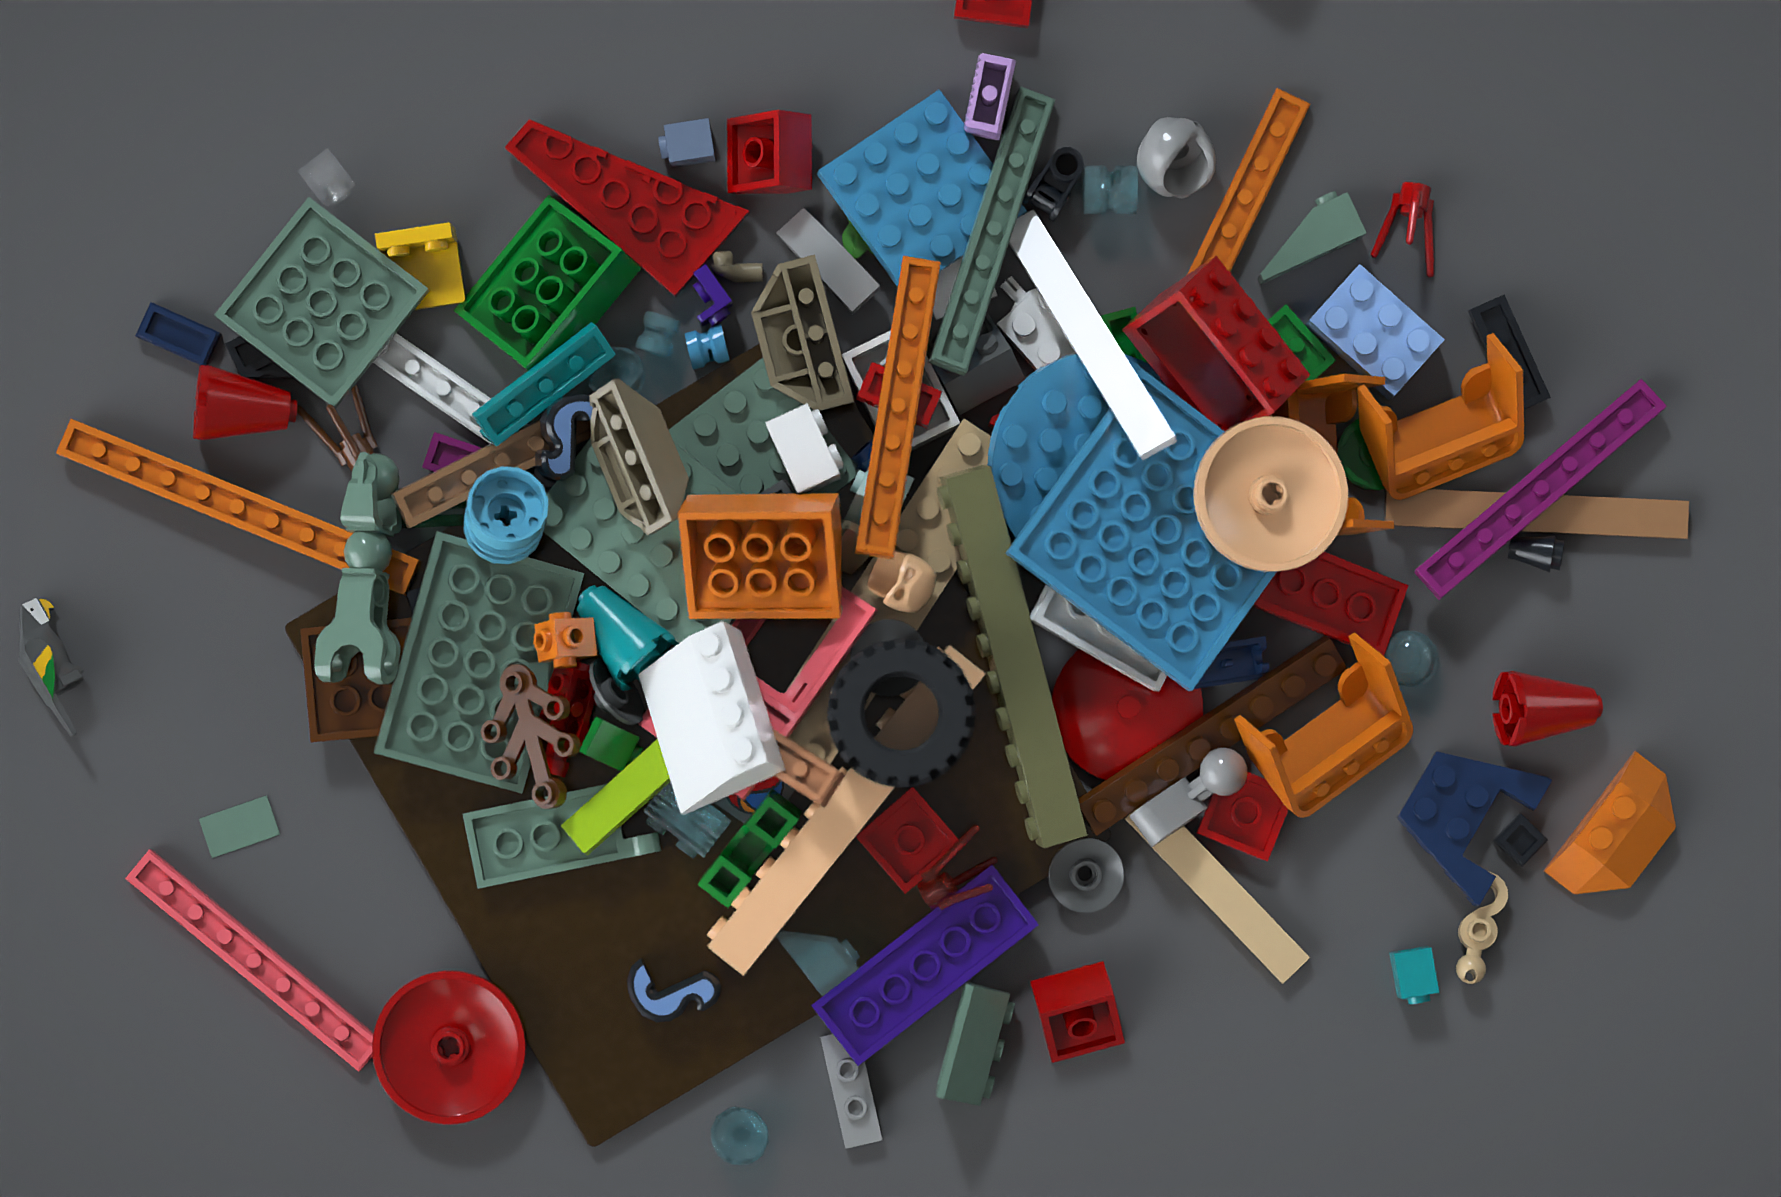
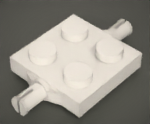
M1012 276L1009 277L1000 287L1015 303L1011 311L996 324L1003 336L1035 371L1055 360L1061 359L1063 356L1075 354L1074 348L1037 288L1026 293Z

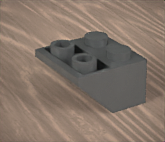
M987 312L967 373L964 376L931 364L949 401L959 416L1025 380L1011 347ZM938 332L932 334L928 339L926 352L928 359H930Z

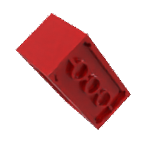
M1214 256L1160 293L1122 329L1168 389L1223 431H1227L1242 422L1271 415L1310 376V373L1280 337L1277 330L1272 327L1257 308L1254 301L1246 294L1217 256Z

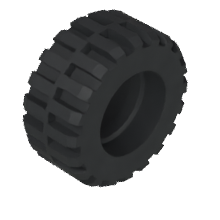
M894 639L872 644V646L853 656L837 675V679L830 692L827 709L830 734L839 754L848 765L863 777L892 787L922 785L945 774L965 753L975 729L976 705L974 693L964 671L941 649H937L919 640ZM893 677H910L922 682L931 690L938 705V722L933 734L923 744L909 750H895L882 745L871 735L865 721V706L869 695L881 682Z

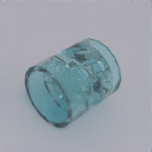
M1084 165L1083 213L1105 214L1108 209H1113L1115 214H1137V166H1116L1113 171H1108L1106 166Z

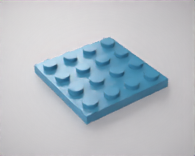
M939 89L819 169L817 176L898 287L903 256L941 262L939 273L963 257L993 163L973 135L966 133L963 121ZM1022 204L1017 218L1027 212Z

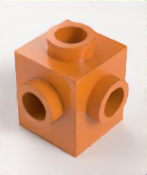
M557 612L549 614L548 621L534 625V647L537 650L538 662H553L554 668H568L577 666L576 661L597 656L594 618H572L571 612Z

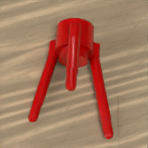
M1404 182L1401 185L1400 193H1393L1391 207L1377 236L1371 256L1373 258L1378 256L1399 208H1401L1400 214L1402 216L1409 217L1406 243L1408 245L1413 243L1417 218H1422L1424 213L1426 274L1431 278L1434 276L1432 223L1434 200L1430 199V186L1416 182Z

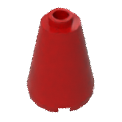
M200 365L195 397L196 410L194 411L193 439L208 440L287 430L288 422H296L297 400H291V392L211 365Z
M1517 671L1501 672L1496 679L1492 701L1499 700V713H1492L1496 735L1503 745L1516 747L1593 726L1603 712L1602 698L1591 687Z

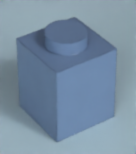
M709 118L664 125L665 135L658 136L661 158H669L671 168L716 161Z

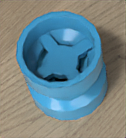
M721 325L712 326L707 332L703 333L697 331L684 333L693 370L703 368L706 363L712 361L718 364L730 361Z

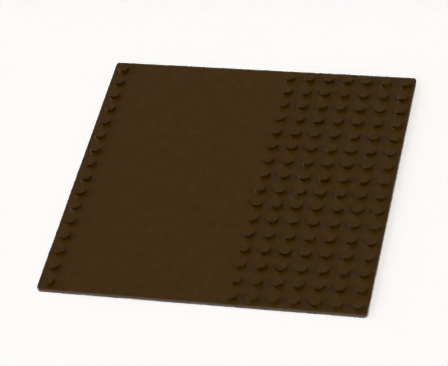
M760 344L656 404L655 406L661 410L668 430L762 359L763 355ZM854 402L819 411L827 429L850 459L861 447L874 438L872 431ZM854 480L837 492L839 493L841 519H845L856 493L850 491ZM544 489L546 494L550 491V489ZM907 493L902 504L901 514L911 500L909 493ZM505 518L498 519L503 522V526H510V524L505 522ZM464 519L442 531V533L466 539L463 532ZM544 532L536 550L528 556L532 559L584 573L578 598L587 588L593 585L597 588L606 586L622 597ZM435 536L405 553L421 561L409 591L421 587ZM869 556L852 575L841 571V586L851 592L873 556ZM956 572L917 632L924 642L935 648L939 647L945 651L949 645L985 673L973 689L976 705L975 729L965 753L949 771L933 781L912 787L916 789L962 842V845L905 894L859 840L854 837L744 975L707 947L712 941L707 936L709 931L722 916L729 920L737 909L732 905L729 908L725 907L701 888L698 883L702 875L744 824L712 802L683 815L680 813L672 783L670 782L622 825L625 839L658 832L662 851L478 889L463 814L532 800V789L536 784L532 766L530 765L523 793H518L376 754L374 749L378 736L349 739L492 983L509 997L519 1012L528 1044L589 1146L596 1147L817 1015L811 1006L814 1002L991 864L1016 895L1048 877L1053 857L1061 847L1070 841L1043 848L1036 844L1035 840L1031 841L1028 837L1024 819L1029 818L1026 803L1021 804L1019 802L1015 789V782L1020 781L1016 767L1011 768L1005 751V746L1009 745L1010 742L1007 731H1001L996 718L995 709L1000 708L997 693L991 694L986 680V672L991 670L987 657L982 658L976 642V635L981 634L978 621H973L969 615L966 599L970 598V595ZM389 589L387 620L412 618L413 614L406 596ZM338 594L287 623L285 632L302 661L300 629L322 627L331 624L335 618ZM578 598L576 601L572 618H580L577 612V607L580 603L578 601ZM833 618L766 619L747 646L755 676L780 693L786 692ZM673 644L669 647V651L675 647ZM597 650V656L577 662L591 665L594 660L601 658ZM635 679L632 682L641 696L645 713L648 709L641 683L638 679ZM876 694L865 710V721L874 738L881 731L876 724L889 707L897 711L905 701L900 695L881 696ZM598 705L593 707L589 720L591 724L595 717H599L641 737L638 745L644 747V750L658 739L639 724H624L609 712L601 710ZM541 739L544 752H546L548 742ZM578 752L575 756L567 758L566 762H569L570 765L566 778L551 774V778L560 779L565 784L567 792L608 784L621 771ZM839 752L830 764L838 770L841 767L847 771L851 768ZM1069 763L1077 797L1080 798L1087 791ZM546 787L544 789V797L548 796ZM894 787L857 834L911 787ZM795 790L788 801L802 811L799 820L794 825L797 829L801 830L809 820L803 814L814 801L798 790ZM1083 817L1087 836L1081 838H1095L1104 842L1110 839L1111 832L1109 828L1096 836ZM780 845L773 849L755 874L770 856L777 860L785 849ZM755 874L746 885L751 890L761 880ZM640 958H643L658 992L704 970L716 975L721 982L722 988L718 1001L712 1007L701 1011L697 1009V1002L691 1000L679 1017L672 1021L655 1022L642 1016L631 1001L627 988V978L631 966Z

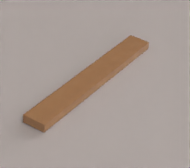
M1385 489L1384 521H1394V526L1464 529L1505 493L1428 489L1409 498L1396 500ZM1564 495L1521 532L1688 539L1689 501Z

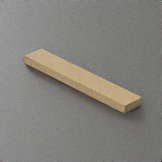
M1130 813L1124 819L1147 842V840L1142 835L1140 830L1129 817L1132 814ZM1185 826L1152 847L1282 984L1310 958Z

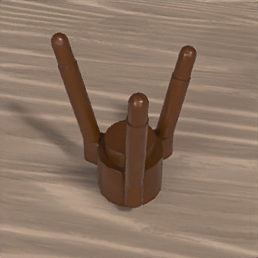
M356 384L351 389L364 438L361 437L359 432L351 436L334 406L329 404L326 407L344 439L339 443L341 448L301 405H297V413L336 455L341 466L347 464L351 472L361 452L372 454L375 453L373 449L378 447L372 435L362 397Z

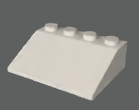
M721 621L688 636L638 674L681 814L685 815L770 778L779 772L786 771L742 631Z

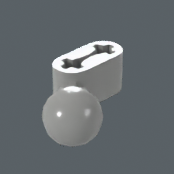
M1217 748L1210 751L1201 763L1200 776L1190 783L1186 777L1182 778L1138 808L1129 817L1150 846L1157 845L1204 812L1207 806L1203 801L1212 794L1220 796L1232 795L1244 786L1248 771L1244 757L1229 748Z

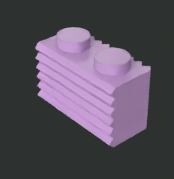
M985 53L978 56L964 122L966 133L992 140H1000L1016 60Z

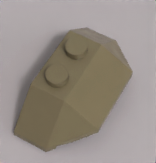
M815 254L778 264L751 312L771 387L804 405L808 404L809 408L813 410L823 411L853 403L854 399Z
M614 379L590 395V406L593 407L590 419L591 445L620 514L634 525L642 528V531L647 535H652L678 519V512L682 505L689 477L661 410L620 379Z

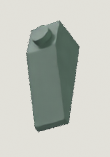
M1333 191L1315 200L1317 206L1309 212L1257 279L1260 285L1351 244L1366 235L1367 232L1348 192L1338 196L1336 191Z

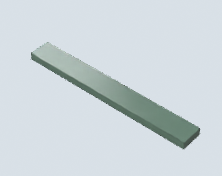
M1021 86L1017 91L928 362L930 364L962 376L967 373L1055 103L1053 98Z

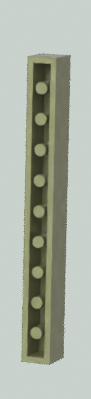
M981 465L941 476L942 486L937 487V494L942 509H948L951 524H947V532L952 546H958L961 561L956 563L961 582L963 584L968 583L971 597L966 599L967 608L971 619L978 621L981 634L976 635V642L982 658L987 657L991 670L986 672V680L991 694L997 693L1000 708L995 709L996 718L1001 731H1007L1010 742L1009 745L1005 746V751L1011 768L1016 767L1020 781L1015 782V789L1019 802L1021 804L1026 803L1029 818L1024 819L1028 837L1031 841L1035 840L1039 846L1047 848L1087 836L1016 561L1006 554V551L1011 546L991 466Z

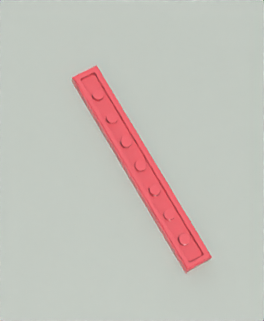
M149 849L125 878L358 1072L373 1057V1031L155 851Z

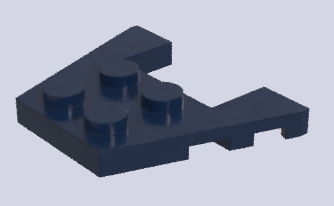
M1436 751L1396 818L1422 848L1432 855L1445 870L1444 873L1453 883L1455 882L1465 893L1469 902L1478 907L1496 876L1463 857L1468 844L1499 791L1534 811L1551 784L1552 779Z

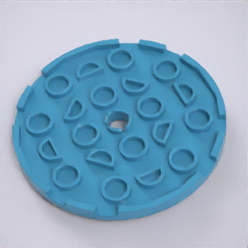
M1077 353L1063 356L1061 359L1040 367L1017 386L1019 389L1011 397L1007 406H1003L994 425L988 450L987 466H991L1007 531L1013 541L1110 409ZM1125 355L1135 373L1142 368L1166 386L1148 363Z

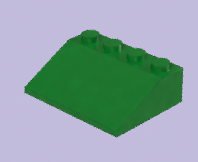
M548 195L467 293L465 302L459 303L453 311L528 371L591 322L596 324L640 271L641 267L616 244L552 196Z

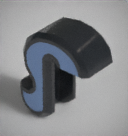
M579 394L561 397L544 410L540 419L541 434L549 445V450H537L535 454L537 471L544 478L562 481L576 472L577 421H590L593 407L590 406L589 395Z
M640 958L631 966L627 978V988L631 1001L642 1016L655 1022L672 1021L679 1017L691 1000L697 1002L698 1010L704 1011L712 1007L721 995L722 985L716 975L706 970L658 992L643 958Z

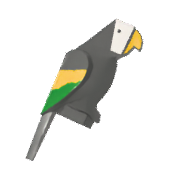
M35 598L22 604L19 610V663L46 706H50L68 734L72 737L76 735L77 731L57 695L59 696L77 687L84 679L82 676L83 669L79 665L69 662L67 651L62 641L49 626L50 611H53L54 605L46 599Z

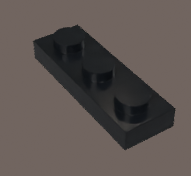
M1505 294L1470 309L1468 313L1486 353V335L1494 333L1523 369L1524 410L1551 398Z

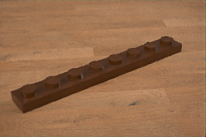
M1324 635L1078 798L1082 816L1091 831L1096 836L1201 767L1204 757L1210 751L1217 748H1229L1242 740L1234 720L1239 715L1258 729L1348 669L1331 639Z

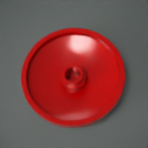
M1080 649L1063 666L1052 693V702L1065 752L1080 768L1103 780L1109 779L1203 716L1201 688L1187 691L1167 676L1160 691H1152Z
M444 970L432 972L405 984L389 999L382 1009L373 1033V1063L385 1092L407 1113L421 1120L436 1124L466 1123L494 1110L509 1096L516 1086L523 1071L526 1058L525 1029L513 1002L492 982L465 971Z

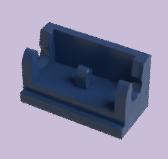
M1266 637L1226 642L1194 689L1261 678V674L1269 670V663H1263L1262 651L1267 648Z

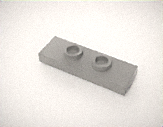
M833 1033L820 1036L845 1149L882 1141L865 1061L857 1066Z

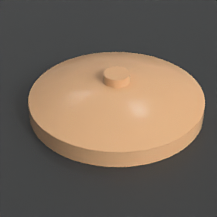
M1260 417L1233 426L1211 444L1205 452L1196 473L1194 504L1198 521L1206 537L1226 558L1240 566L1256 571L1276 572L1289 570L1315 559L1326 550L1337 536L1347 510V479L1335 450L1314 429L1288 418Z

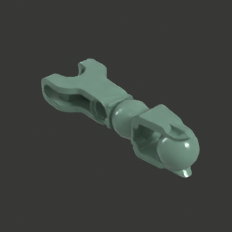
M361 452L354 464L351 475L352 479L348 482L340 515L341 523L346 527V531L353 533L347 539L344 547V559L349 568H342L343 576L339 583L335 618L331 624L322 630L316 640L314 666L315 673L321 681L327 683L339 682L347 676L351 659L361 651L364 659V673L368 679L376 684H389L395 680L398 672L400 644L387 626L388 579L390 574L383 571L389 566L392 557L391 543L387 537H394V534L400 533L402 528L401 514L391 496V493L399 490L400 475L398 467L387 455Z

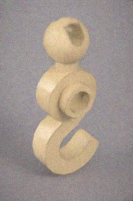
M1492 872L1490 873L1496 876L1491 885L1495 894L1493 903L1480 907L1467 915L1461 921L1458 928V937L1460 942L1467 948L1466 955L1458 960L1456 973L1463 982L1468 984L1478 983L1485 976L1486 965L1481 959V954L1483 950L1488 949L1495 942L1498 935L1497 925L1491 917L1497 915L1505 907L1508 900V889L1505 882ZM1466 973L1473 975V981H1468L1465 978Z

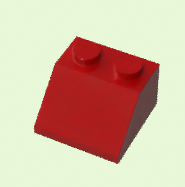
M773 110L727 119L728 194H787L812 190V114Z
M1104 961L1030 981L1052 1063L1125 1043L1114 993Z

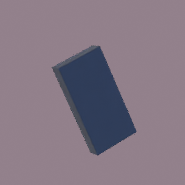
M150 302L135 336L198 365H208L221 333Z

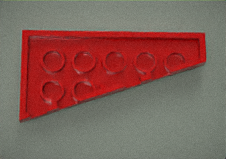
M530 119L504 147L675 297L694 277L693 272L701 268L750 213L745 208L725 202L716 196L701 192L682 184L680 181L629 160H624L603 149L583 143L569 135Z

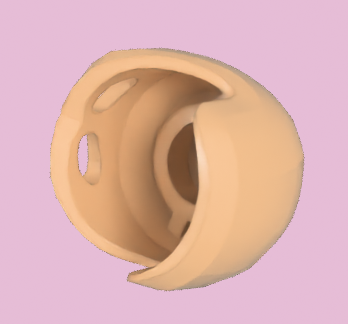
M895 550L893 560L877 557L869 574L867 586L871 592L884 599L883 603L886 606L902 612L915 613L919 612L930 599L935 588L937 575L934 569L918 556L904 554Z

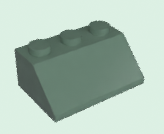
M968 981L964 983L935 1090L936 1097L978 1106L981 1105L982 1097L990 1098L995 1080L994 1076L989 1075L992 1060L1000 1061L1005 1040L999 1038L1002 1023L1010 1024L1015 1003L1008 1001L1010 997L1008 992Z

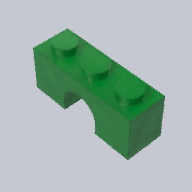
M772 788L702 875L698 885L725 907L729 908L752 879L763 861L773 849L777 848L797 823L802 811Z

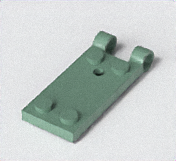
M605 785L567 792L564 804L555 809H543L532 799L463 814L478 889L662 851L659 835L656 832L625 839L623 828L620 826L588 856L585 855L561 825Z

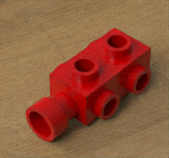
M576 661L577 666L554 668L547 692L555 697H564L569 701V715L562 720H551L545 715L544 707H542L539 718L564 733L575 734L580 740L581 747L592 725L589 720L593 707L597 704L594 700L595 691L589 675L590 665ZM556 702L554 705V711L556 714H558L560 711V705L558 702ZM568 739L564 741V748L566 751H568L570 748V742ZM548 742L545 755L550 774L566 778L570 765L569 762H566L568 757L559 756L555 752L554 746Z

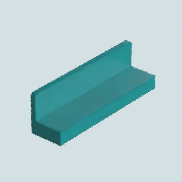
M591 322L473 412L471 415L481 427L480 433L497 447L543 412L554 401L561 398L608 362L616 353L597 325Z

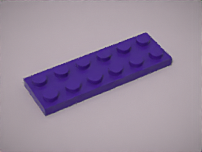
M991 864L811 1006L857 1066H859L1039 924Z

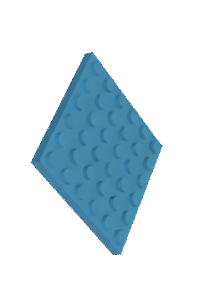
M1140 368L1136 374L1175 435L1177 442L1142 460L1110 408L1008 548L1006 554L1184 689L1192 691L1276 572L1256 571L1240 566L1222 555L1208 540L1197 518L1194 504V484L1198 467L1205 452L1225 431Z

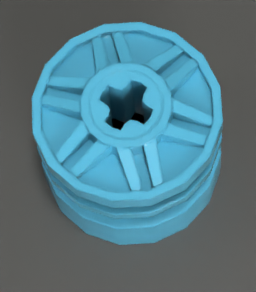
M504 466L489 470L475 480L468 494L463 532L468 545L479 557L492 563L512 564L524 560L536 550L542 538L548 515V498L543 485L531 473L517 467ZM505 518V522L510 524V526H503V522L498 519Z

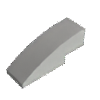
M805 208L799 211L776 232L778 237L798 258L815 254L823 285L833 293L852 315L880 290V285Z

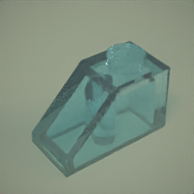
M782 930L776 935L822 997L859 969L855 961L860 956L847 939L840 943L837 937L788 930Z

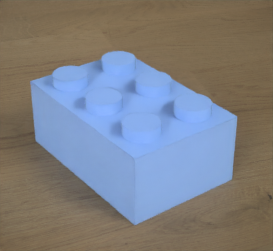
M1360 264L1305 324L1310 331L1360 375L1385 377V385L1375 386L1374 388L1388 400L1397 394L1445 340Z

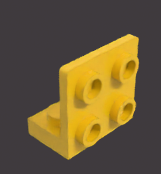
M450 222L375 233L377 249L429 289L428 294L415 310L465 302L456 229Z

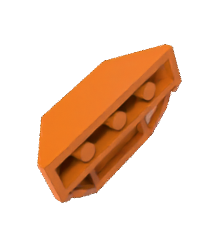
M1634 751L1544 869V872L1572 894L1631 888L1676 828L1666 774L1638 752Z

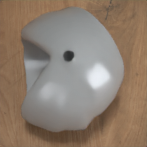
M1164 117L1157 120L1151 126L1142 140L1137 154V168L1143 181L1153 191L1165 197L1174 196L1183 199L1204 188L1212 180L1216 170V154L1209 136L1198 122L1187 118Z

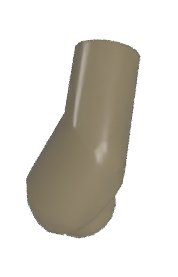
M716 251L713 254L714 264L711 267L716 275L733 282H763V263H733L731 251Z

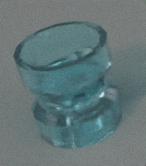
M646 311L643 319L645 329L643 334L638 336L635 348L652 355L671 359L674 350L672 340L674 335L679 333L682 322L662 314Z

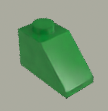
M595 717L579 752L622 771L643 752L644 747L638 745L641 737L602 718Z

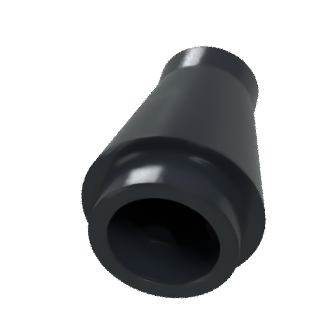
M1556 535L1514 537L1510 540L1508 558L1550 573L1551 569L1560 570L1565 541L1556 539Z

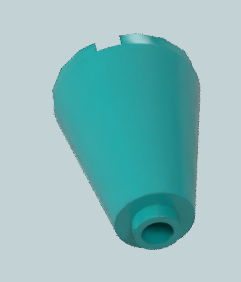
M593 585L587 588L578 598L580 603L577 607V612L580 618H594L597 650L612 679L621 691L633 689L628 684L635 679H638L640 682L639 673L666 654L671 644L674 646L679 644L671 632L648 618L606 586L597 588Z

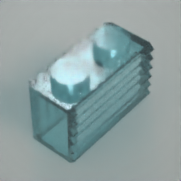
M671 782L659 791L643 810L649 816L645 822L663 836L667 830L680 839L676 846L693 859L697 854L703 858L706 857L732 822L730 818L711 804L685 815L681 814Z

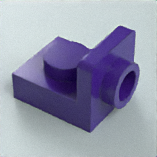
M705 264L693 272L698 282L692 285L705 304L710 300L714 303V305L697 316L702 327L708 323L716 326L731 314L728 309L733 306L732 300Z

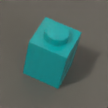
M1422 946L1389 952L1398 998H1407L1408 1004H1418L1431 1001L1430 994L1439 993L1431 947Z

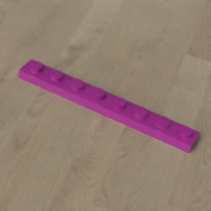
M1641 378L1422 563L1414 573L1440 601L1663 412L1667 407L1666 404Z

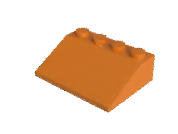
M839 493L706 494L686 496L678 512L689 619H815L841 617L842 527Z

